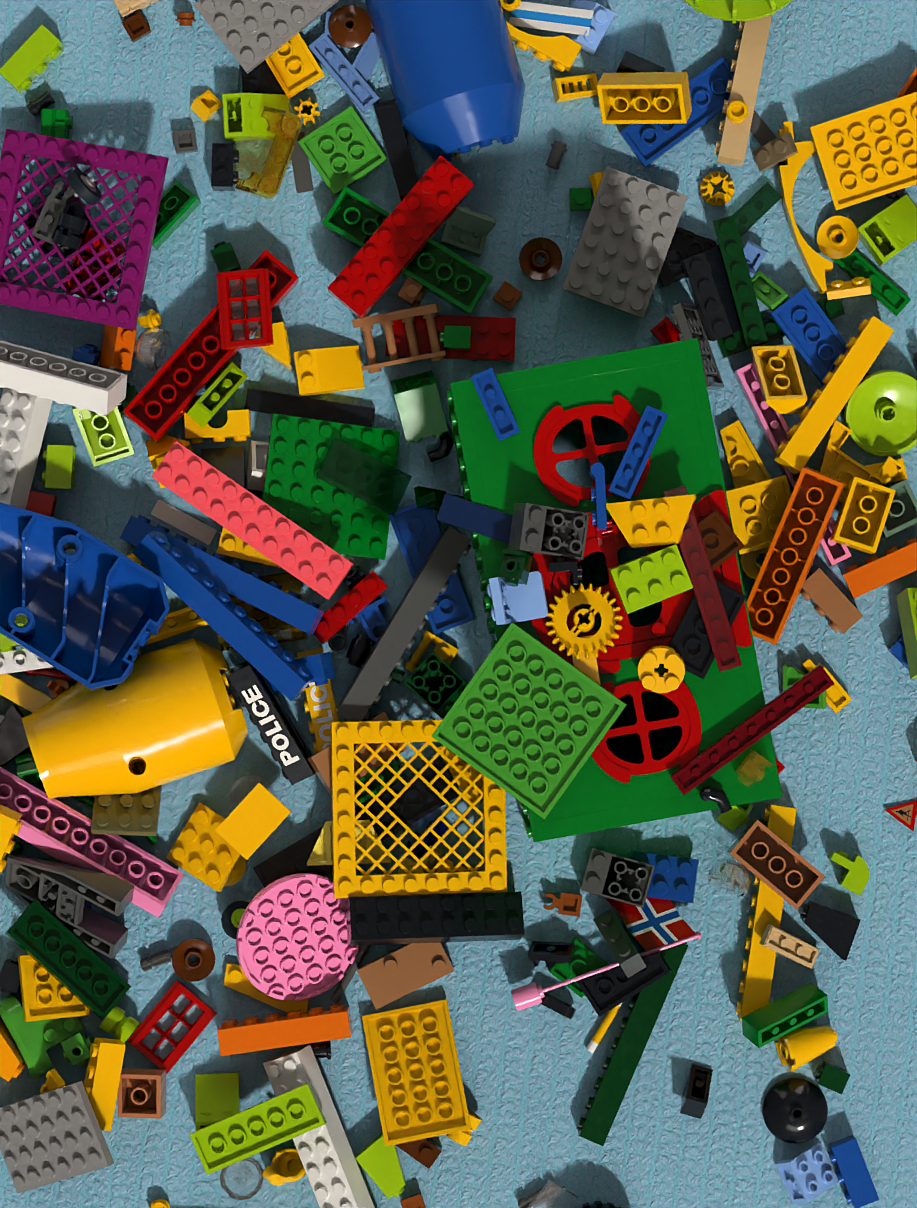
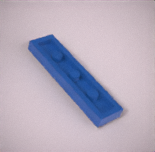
M646 406L611 483L609 492L630 501L668 414L651 406Z

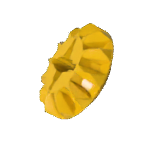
M720 171L710 172L703 178L700 185L702 198L713 206H721L728 203L733 197L735 190L733 180L728 174ZM722 181L721 189L723 192L718 191L712 196L714 190L712 184L717 185Z

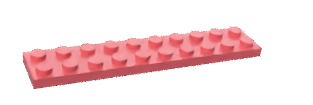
M178 441L174 442L151 476L327 600H330L354 564Z

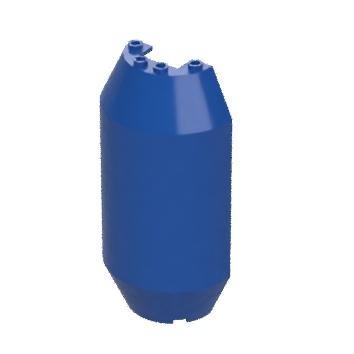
M365 0L401 123L434 161L441 155L450 162L453 160L452 157L456 156L455 152L464 154L472 151L471 147L480 145V148L492 145L494 140H497V143L502 142V145L515 141L514 138L518 137L525 82L500 0Z

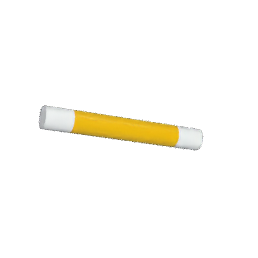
M623 1002L607 1012L586 1050L594 1053Z

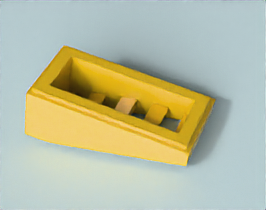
M596 73L555 78L551 82L555 103L598 95ZM586 80H589L591 90L589 91L587 90ZM577 82H580V84H581V89H582L581 92H579V88H578V83H577ZM570 83L572 84L573 93H570Z

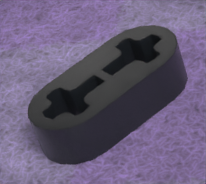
M544 992L545 997L541 998L542 1003L540 1004L569 1019L573 1018L577 1010L576 1008Z

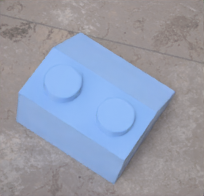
M576 0L572 8L594 11L588 36H586L587 31L584 35L558 32L556 36L564 35L582 45V51L594 57L612 25L616 13L595 2Z

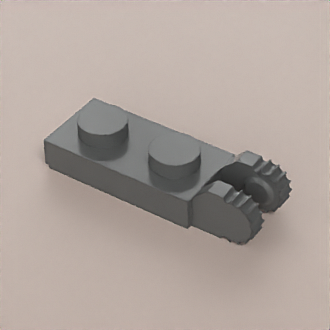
M61 181L54 185L55 187L51 194L48 195L31 233L33 236L52 245L55 230L60 229L58 225L60 214L67 213L75 193L70 186L62 200H59L58 198L61 197L65 188L64 183Z

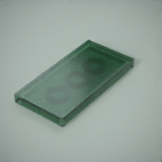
M335 438L316 478L394 516L412 476Z

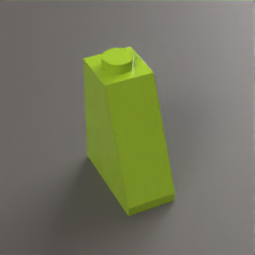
M381 1133L357 1153L355 1159L388 1199L392 1196L396 1198L405 1190L406 1180L396 1145L385 1146L383 1133Z

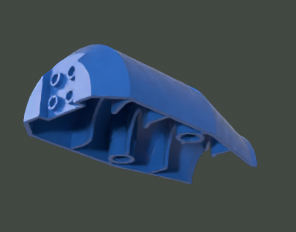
M0 502V634L91 690L123 683L133 672V662L139 654V647L141 645L144 647L150 638L149 634L157 635L169 613L170 607L163 579L73 523ZM67 549L75 550L72 554H68L65 551ZM23 623V624H25V625H24V626H18L17 624Z

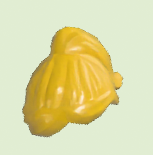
M285 1148L276 1151L271 1165L263 1170L262 1176L274 1186H282L287 1182H295L301 1179L306 1172L297 1149Z

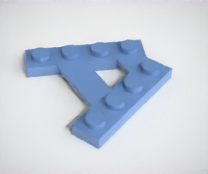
M326 11L325 32L311 43L308 48L364 114L380 100L367 84L381 56L373 26L368 40L362 45L354 63L351 65L339 51L341 46L335 43L330 36L329 20L334 12ZM351 21L346 23L347 28L354 26V23Z

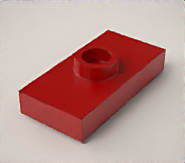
M667 316L650 330L660 344L680 341V331Z

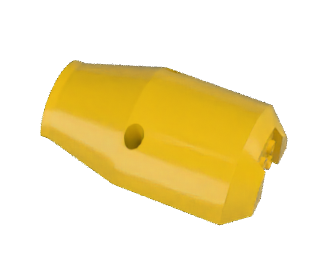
M190 638L137 656L133 662V672L123 683L117 684V687L113 690H105V687L91 690L77 682L31 715L22 717L30 749L49 800L57 797L139 793L235 760L248 734V729L242 709L233 710L236 709L233 696L227 693L226 689L229 688L225 672H228L222 652L195 638ZM137 763L145 766L144 772L139 775L132 771L133 766Z

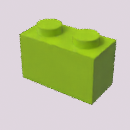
M47 445V450L44 449L43 462H46V471L42 472V484H45L47 489L74 490L76 447L69 445Z

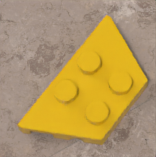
M696 494L607 503L606 508L631 548L678 544L681 541L684 527L688 522L692 505L696 500Z

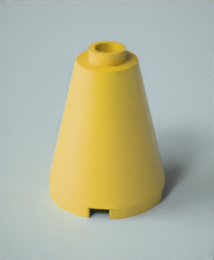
M829 1026L799 1027L778 1038V1042H775V1047L782 1065L789 1067L786 1071L792 1072L833 1048L835 1041H837V1034Z

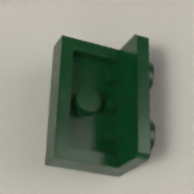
M421 486L414 487L417 508L434 511L440 510L444 495L447 493L446 491ZM453 495L464 499V496Z

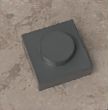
M195 129L173 131L176 154L198 152Z

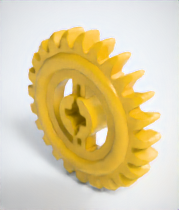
M580 583L577 591L573 585H570L569 594L562 589L563 598L554 596L557 605L549 604V608L554 612L547 614V617L552 619V621L545 624L547 627L553 628L548 632V635L556 636L552 640V644L561 643L559 651L567 648V656L576 652V659H579L581 654L584 653L585 658L588 660L591 652L595 657H598L599 649L607 653L605 645L613 647L614 643L611 638H619V635L614 631L622 629V626L616 624V622L621 621L623 617L615 615L621 608L612 607L616 599L607 600L610 594L609 591L601 595V586L593 591L591 583L587 590H584L583 584ZM581 605L591 606L589 609L582 608L576 611L573 618L574 627L570 631L567 626V617L570 611ZM599 613L602 621L598 632L588 638L577 637L580 633H586L593 629L595 623L594 616ZM587 616L588 624L583 623L581 625L580 617L585 618Z

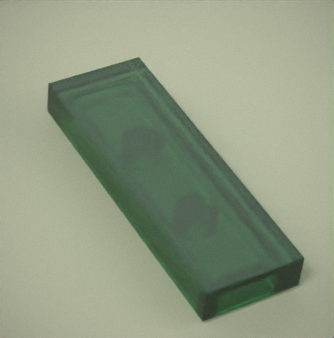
M768 182L733 214L740 238L782 198Z

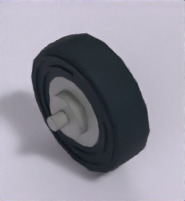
M74 169L69 173L67 180L75 191V197L79 196L90 205H95L102 198L99 188L94 183V177L89 178L79 169Z

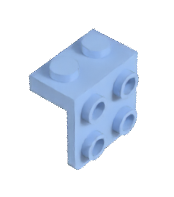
M529 572L527 585L518 584L517 587L504 584L500 577L489 579L490 584H488L487 589L489 597L493 601L491 614L497 625L547 617L548 607L541 572Z

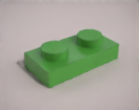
M760 270L754 274L753 278L751 277L756 298L771 311H774L789 299L788 293Z

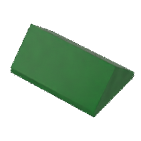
M177 180L161 196L152 243L156 250L201 204L199 199Z

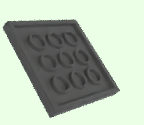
M683 303L672 306L674 310L671 312L675 324H679L681 330L679 333L680 341L698 338L707 390L724 388L697 307Z

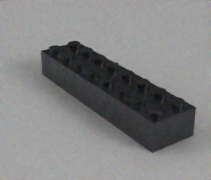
M521 891L349 897L345 902L348 946L520 940L525 935Z

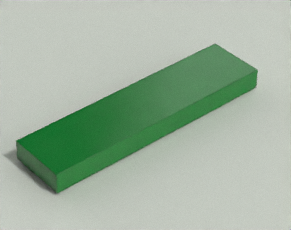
M856 250L845 258L832 259L851 278H870L871 295L893 315L897 316L911 301L907 295Z

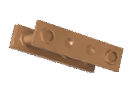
M440 303L367 316L362 320L360 318L353 319V328L360 327V331H363L369 365L361 367L362 371L368 370L369 374L381 372V367L431 358L432 362L444 360V355L449 354V349L440 351L434 317H436L435 312L441 311ZM423 315V319H426L432 353L419 355L413 321H415L414 316ZM402 319V323H405L411 357L401 359L398 358L392 325H394L393 320ZM381 323V327H384L390 361L380 363L377 361L371 331L373 324Z

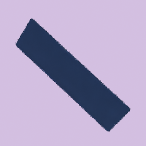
M446 493L437 520L509 544L513 516Z

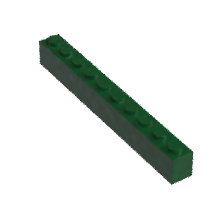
M687 943L660 951L672 971L638 992L636 997H631L627 1007L630 1009L627 1017H623L619 1025L621 1033L619 1037H614L610 1049H613L610 1057L605 1058L602 1065L604 1073L602 1077H597L593 1089H596L593 1098H588L585 1105L587 1113L585 1117L581 1116L576 1129L579 1130L578 1134L580 1137L601 1146L604 1145L686 953Z

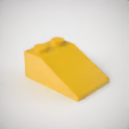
M359 345L294 352L299 395L301 397L365 388Z

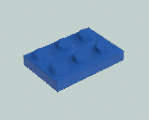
M634 851L633 859L655 866L647 897L694 903L698 859Z

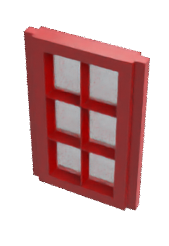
M260 268L216 273L221 349L231 350L274 345L269 269Z
M177 980L127 1041L160 1069H166L168 1074L217 1012Z

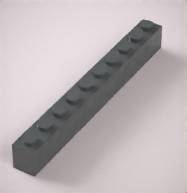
M446 526L335 709L336 713L349 721H367L370 716L368 710L372 704L376 705L382 695L379 692L383 685L387 686L393 677L391 675L394 667L398 668L404 659V656H402L406 648L410 649L416 639L413 637L417 629L420 631L427 621L425 619L428 611L432 612L436 607L438 601L435 599L440 592L443 594L448 587L449 582L447 580L451 574L454 575L459 569L460 563L458 561L462 555L466 556L472 546L469 543L472 539L454 528Z

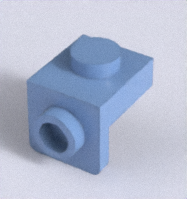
M748 240L743 250L750 276L753 278L767 250Z

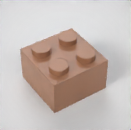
M123 1068L118 1088V1117L161 1119L166 1113V1069Z

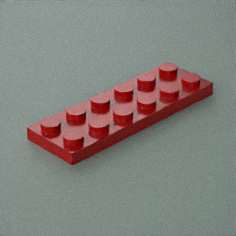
M423 315L414 316L415 321H413L419 355L432 353L426 319H423ZM436 315L434 317L440 351L444 350V344H440V331H445V325L471 327L470 351L449 350V354L444 355V359L514 362L516 318ZM402 319L393 320L394 325H392L398 357H411L405 323H402ZM386 342L385 356H386V357H389V352H388V347H387V342Z

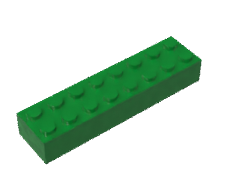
M345 186L322 224L324 228L361 249L390 213ZM433 239L428 241L401 273L406 278L411 277L424 286V289L471 316L493 280L492 275Z

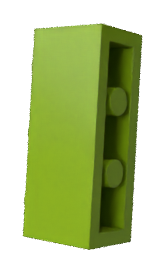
M41 24L0 68V75L19 93L23 90L26 91L33 84L32 80L37 75H41L48 68L47 64L52 59L55 60L61 55L64 46L58 38Z
M231 362L186 414L203 428L248 376Z

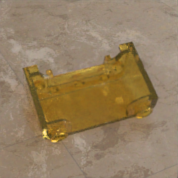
M264 106L261 117L265 118L268 122L269 127H267L266 131L275 134L261 175L251 172L249 178H239L235 189L263 200L271 201L277 198L301 134L302 125L297 115L285 110Z

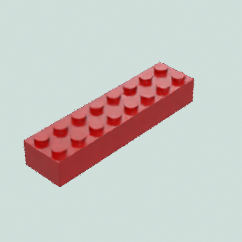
M440 155L327 288L328 292L362 320L451 216L454 209L474 189V183Z

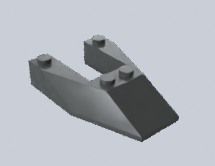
M14 855L7 857L5 887L28 906L33 900H36L85 945L111 959L127 943L128 928L84 905L86 899L104 910L119 916L133 900L134 885L114 875L60 861Z

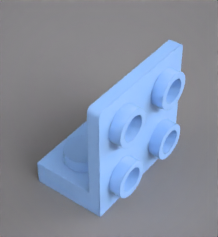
M820 1143L815 1144L794 1159L780 1160L775 1164L793 1204L809 1202L838 1183L837 1177Z

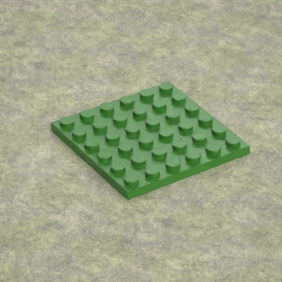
M512 622L431 737L543 819H546L627 704Z

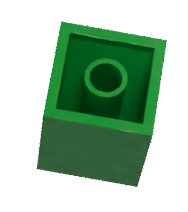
M432 370L390 381L407 442H419L424 437L431 435L432 437H438L448 431Z

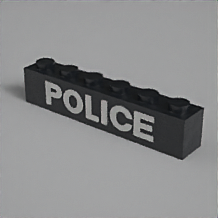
M248 661L231 668L227 675L228 683L239 695L240 704L248 710L251 722L260 731L261 739L270 747L271 755L280 764L283 776L289 779L292 785L313 776L315 770L307 759L312 755L267 679Z

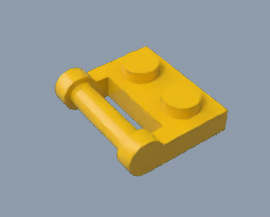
M425 630L422 641L410 661H406L403 667L414 672L431 641L437 644L433 651L448 665L451 664L459 649Z

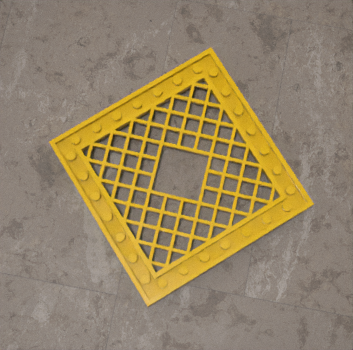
M443 719L330 722L334 899L363 896L507 892L505 790L482 773H479L471 781L464 774L471 766L470 764H467L460 770L453 764L459 756L455 754L449 760L442 753L446 747L443 745L438 749L432 743L438 742L431 736ZM410 742L425 743L417 750ZM366 743L382 744L374 751ZM389 743L403 744L395 750ZM354 744H360V745L354 750ZM428 744L436 751V754L429 761L421 754ZM385 745L394 753L386 762L378 755ZM406 745L415 752L408 761L399 754ZM363 746L372 753L365 762L355 755ZM439 755L447 762L440 771L431 764ZM396 756L404 763L397 773L388 765ZM417 756L426 763L419 772L410 765ZM374 757L383 764L376 773L367 766ZM354 758L361 764L355 772ZM450 765L458 772V775L451 782L443 775ZM428 766L437 773L430 782L421 775ZM385 767L394 775L386 784L378 777ZM406 767L416 774L408 783L399 776ZM363 768L372 775L365 784L356 777ZM461 776L469 783L462 792L453 785ZM418 777L448 805L445 811L420 837L389 809ZM439 777L448 784L441 793L432 786ZM481 777L482 791L475 785ZM396 778L405 785L398 794L389 787ZM374 779L383 785L376 795L367 788ZM354 780L361 786L356 794ZM450 787L459 795L451 804L443 797ZM471 787L480 794L473 803L464 796ZM386 789L394 796L387 805L378 798ZM364 790L373 797L365 806L356 799ZM461 798L470 805L462 814L453 807ZM482 798L483 813L475 806ZM375 800L384 808L376 817L368 810ZM355 802L362 808L356 816ZM472 808L480 815L473 825L465 818ZM451 809L459 816L452 825L443 818ZM386 811L394 818L387 828L378 820ZM364 812L373 819L366 828L357 821ZM440 820L448 827L441 837L433 830ZM461 820L470 827L463 836L454 829ZM482 820L483 835L475 828ZM397 822L406 829L398 838L389 831ZM375 823L384 829L376 839L368 832ZM355 824L362 830L356 838ZM451 831L459 838L452 847L443 840ZM472 831L481 837L474 846L465 840ZM408 832L416 839L409 849L401 842ZM429 832L438 839L431 848L422 841ZM386 833L395 840L388 849L379 843ZM364 834L374 841L366 850L357 843ZM462 841L470 848L463 858L455 851ZM482 842L483 856L476 850ZM419 843L428 850L420 859L411 852ZM440 843H443L449 849L442 858L433 852ZM376 844L384 851L377 861L368 854ZM397 844L406 851L398 860L390 853ZM355 846L363 852L357 860ZM473 852L481 859L474 868L465 861ZM430 853L438 860L431 870L423 863ZM451 853L460 860L452 869L444 862ZM408 854L417 861L410 870H407L401 864ZM387 855L395 862L388 871L379 864ZM365 856L374 863L366 872L357 865ZM462 863H463L470 871H456V870H457V869L462 865ZM484 863V871H477ZM442 864L449 872L434 871ZM398 865L406 872L391 874ZM419 865L427 871L426 873H412ZM377 866L384 874L370 873ZM356 868H357L363 875H356Z

